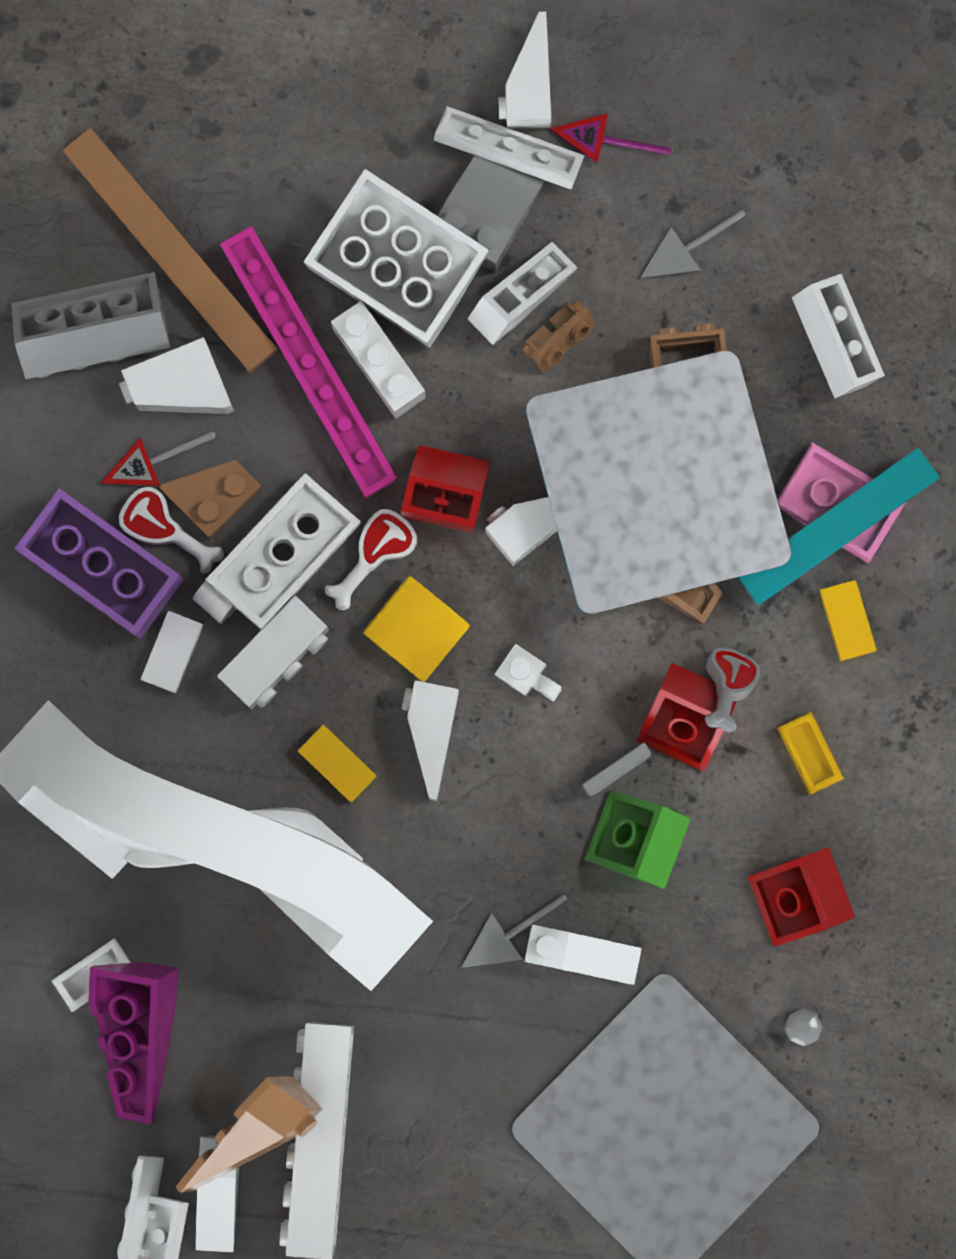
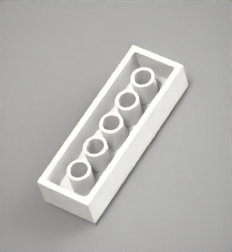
M307 1022L305 1029L298 1030L296 1053H303L302 1067L295 1068L294 1079L319 1104L322 1110L315 1117L318 1122L313 1129L303 1137L298 1135L295 1143L288 1145L286 1168L293 1169L292 1181H287L284 1187L283 1207H289L290 1211L289 1220L284 1219V1222L281 1223L280 1246H286V1256L332 1259L335 1254L354 1025Z

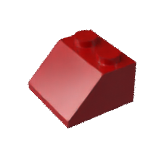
M671 663L636 741L642 744L645 743L648 747L705 771L724 732L720 728L709 727L705 721L707 714L714 712L716 709L718 696L716 694L715 682ZM737 701L732 702L730 716L732 715V712Z
M829 847L748 876L774 947L856 918Z

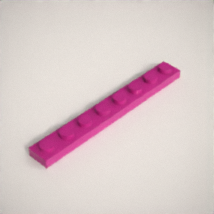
M250 226L220 243L224 254L364 497L367 499L397 482L398 479L253 227Z

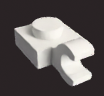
M517 644L514 645L495 673L497 678L524 696H527L531 688H534L554 702L562 690L561 686L542 675L547 665Z

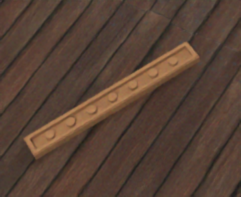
M91 127L62 150L75 168L249 374L278 351L267 335Z

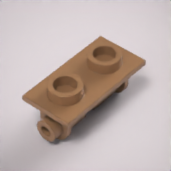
M576 300L571 304L567 302L549 319L550 324L556 328L553 333L543 325L524 342L526 346L521 349L527 358L535 361L542 374L550 367L557 365L563 359L564 354L577 342L584 340L596 325L586 306L583 307Z

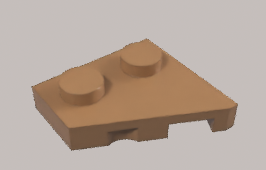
M236 460L164 483L159 489L211 539L262 489V486Z

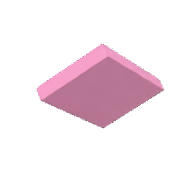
M812 442L777 499L780 511L808 526L872 481L873 478ZM905 503L842 548L864 562L869 563Z

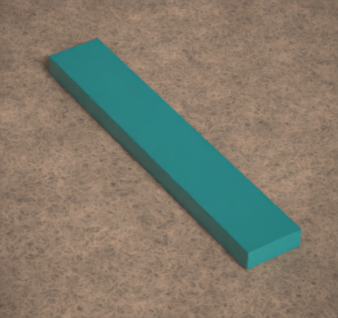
M917 448L789 538L791 555L787 563L776 568L737 577L755 604L760 606L940 478L920 449Z

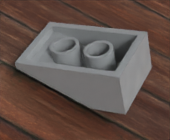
M475 155L448 196L438 217L487 248L489 252L481 266L496 273L546 180Z

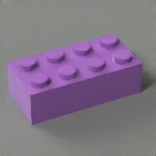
M60 488L14 548L139 640L184 581L177 572Z

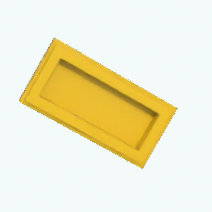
M856 580L819 590L839 661L842 662L876 652V645Z
M812 712L777 728L809 795L844 779Z
M324 724L298 750L351 803L377 777Z

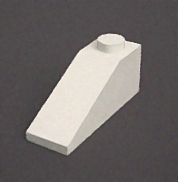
M546 11L539 12L505 85V97H498L499 119H506L507 128L512 130L551 128Z
M551 242L486 293L467 319L493 345L526 318L571 276L577 267Z
M549 497L514 504L508 510L502 506L487 518L489 525L485 528V533L513 567L558 531Z
M415 680L413 689L406 688L402 710L408 711L407 718L429 800L437 801L459 689Z
M532 924L524 962L634 985L642 948Z
M203 1135L200 1137L199 1157L209 1149H216L218 1146L214 1139L216 1136ZM240 1167L197 1189L196 1250L234 1252Z

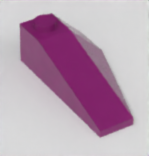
M148 962L93 965L90 967L88 1004L91 1016H96L101 1036L97 1039L100 1050L104 1049L109 1067L107 1079L117 1118L151 1125L155 1122L177 1003L178 968Z

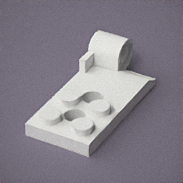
M305 473L206 578L205 582L193 596V600L220 624L225 622L238 609L262 630L357 529L361 521ZM303 517H312L317 521L319 528L313 534H304L298 529L297 522ZM286 543L292 547L294 555L290 560L280 561L274 557L273 548L277 544Z

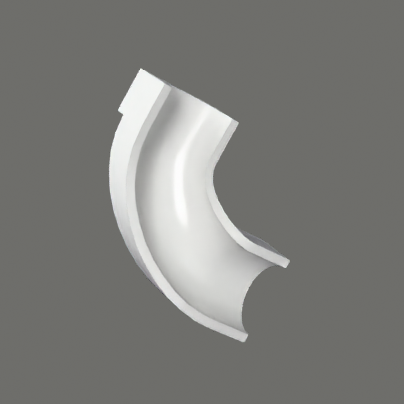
M49 700L0 753V784L19 804L112 879L127 862L142 868L172 867L195 863L255 886L267 895L331 958L370 991L433 922L390 882L363 862V858L309 811L287 807L247 811L159 778L115 757L96 745Z

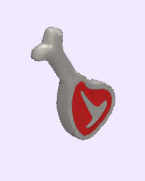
M719 647L713 650L706 662L707 672L716 684L718 701L715 711L707 714L705 721L711 728H720L730 733L734 732L737 728L735 721L730 716L732 702L740 701L752 692L761 672L755 660L733 649Z

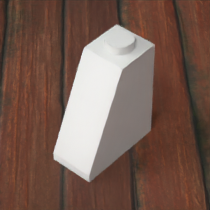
M204 337L121 370L125 381L119 383L127 404L134 401L139 411L229 414L234 412Z

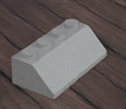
M155 272L11 303L14 344L25 379L34 377L44 378L57 372L71 369L81 370L89 365L107 361L117 362L125 357L144 353L154 354L162 349L170 348L167 324Z

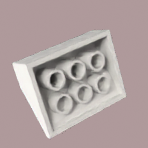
M365 169L313 246L304 263L308 269L358 302L362 301L366 307L430 348L448 322L489 250Z

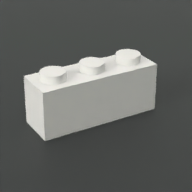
M842 274L811 284L792 297L834 398L862 389L885 376Z
M362 301L331 321L333 331L395 419L426 399L424 388Z
M294 596L217 677L251 710L256 705L263 708L277 693L273 688L282 678L288 682L302 668L303 665L299 661L309 651L313 655L317 653L328 641V638L325 636L329 631L328 626L300 599Z

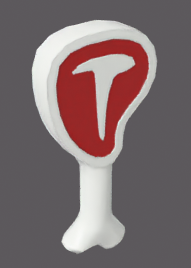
M142 487L136 490L121 509L119 524L127 535L147 544L163 545L174 543L197 558L202 574L209 573L212 564L224 558L221 547L204 546L182 530L180 525L170 517L167 500L157 489Z
M381 509L373 514L360 536L358 563L340 584L325 586L324 588L326 595L335 599L338 610L350 608L353 591L381 563L387 560L402 559L414 551L417 545V534L411 524L398 513L389 509Z

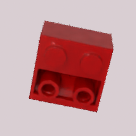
M418 445L401 508L402 517L474 534L491 461Z

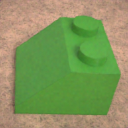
M610 790L584 860L638 881L665 889L691 819L664 806Z

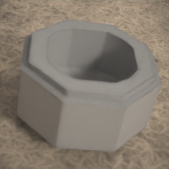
M801 1008L788 1014L784 1029L789 1041L806 1046L818 1040L822 1025L816 1013Z

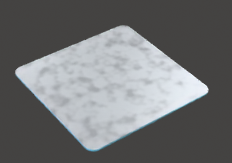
M720 351L535 396L528 402L526 406L527 419L575 598L583 612L595 614L776 568L784 565L789 560L791 549L739 359L732 352Z
M661 974L653 978L515 1119L512 1132L515 1139L635 1259H699L817 1137L819 1124L817 1119L674 977Z

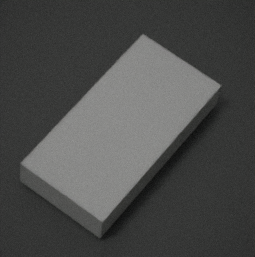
M645 743L641 744L582 784V789L588 797H593L649 759L651 751Z

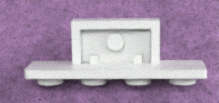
M138 1156L137 1164L132 1172L133 1184L130 1200L125 1209L126 1221L122 1240L117 1250L118 1259H178L189 1203L158 1196L164 1158Z

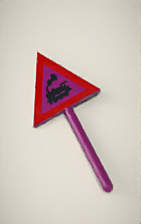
M608 113L549 128L550 131L596 164L599 161L602 143L666 155L671 153L669 147L604 136Z

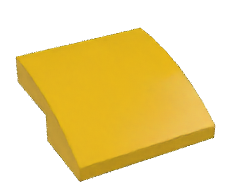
M408 576L362 633L418 680L425 682L471 625L411 576Z

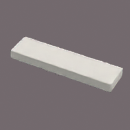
M448 106L434 137V141L568 189H572L584 158L582 154Z

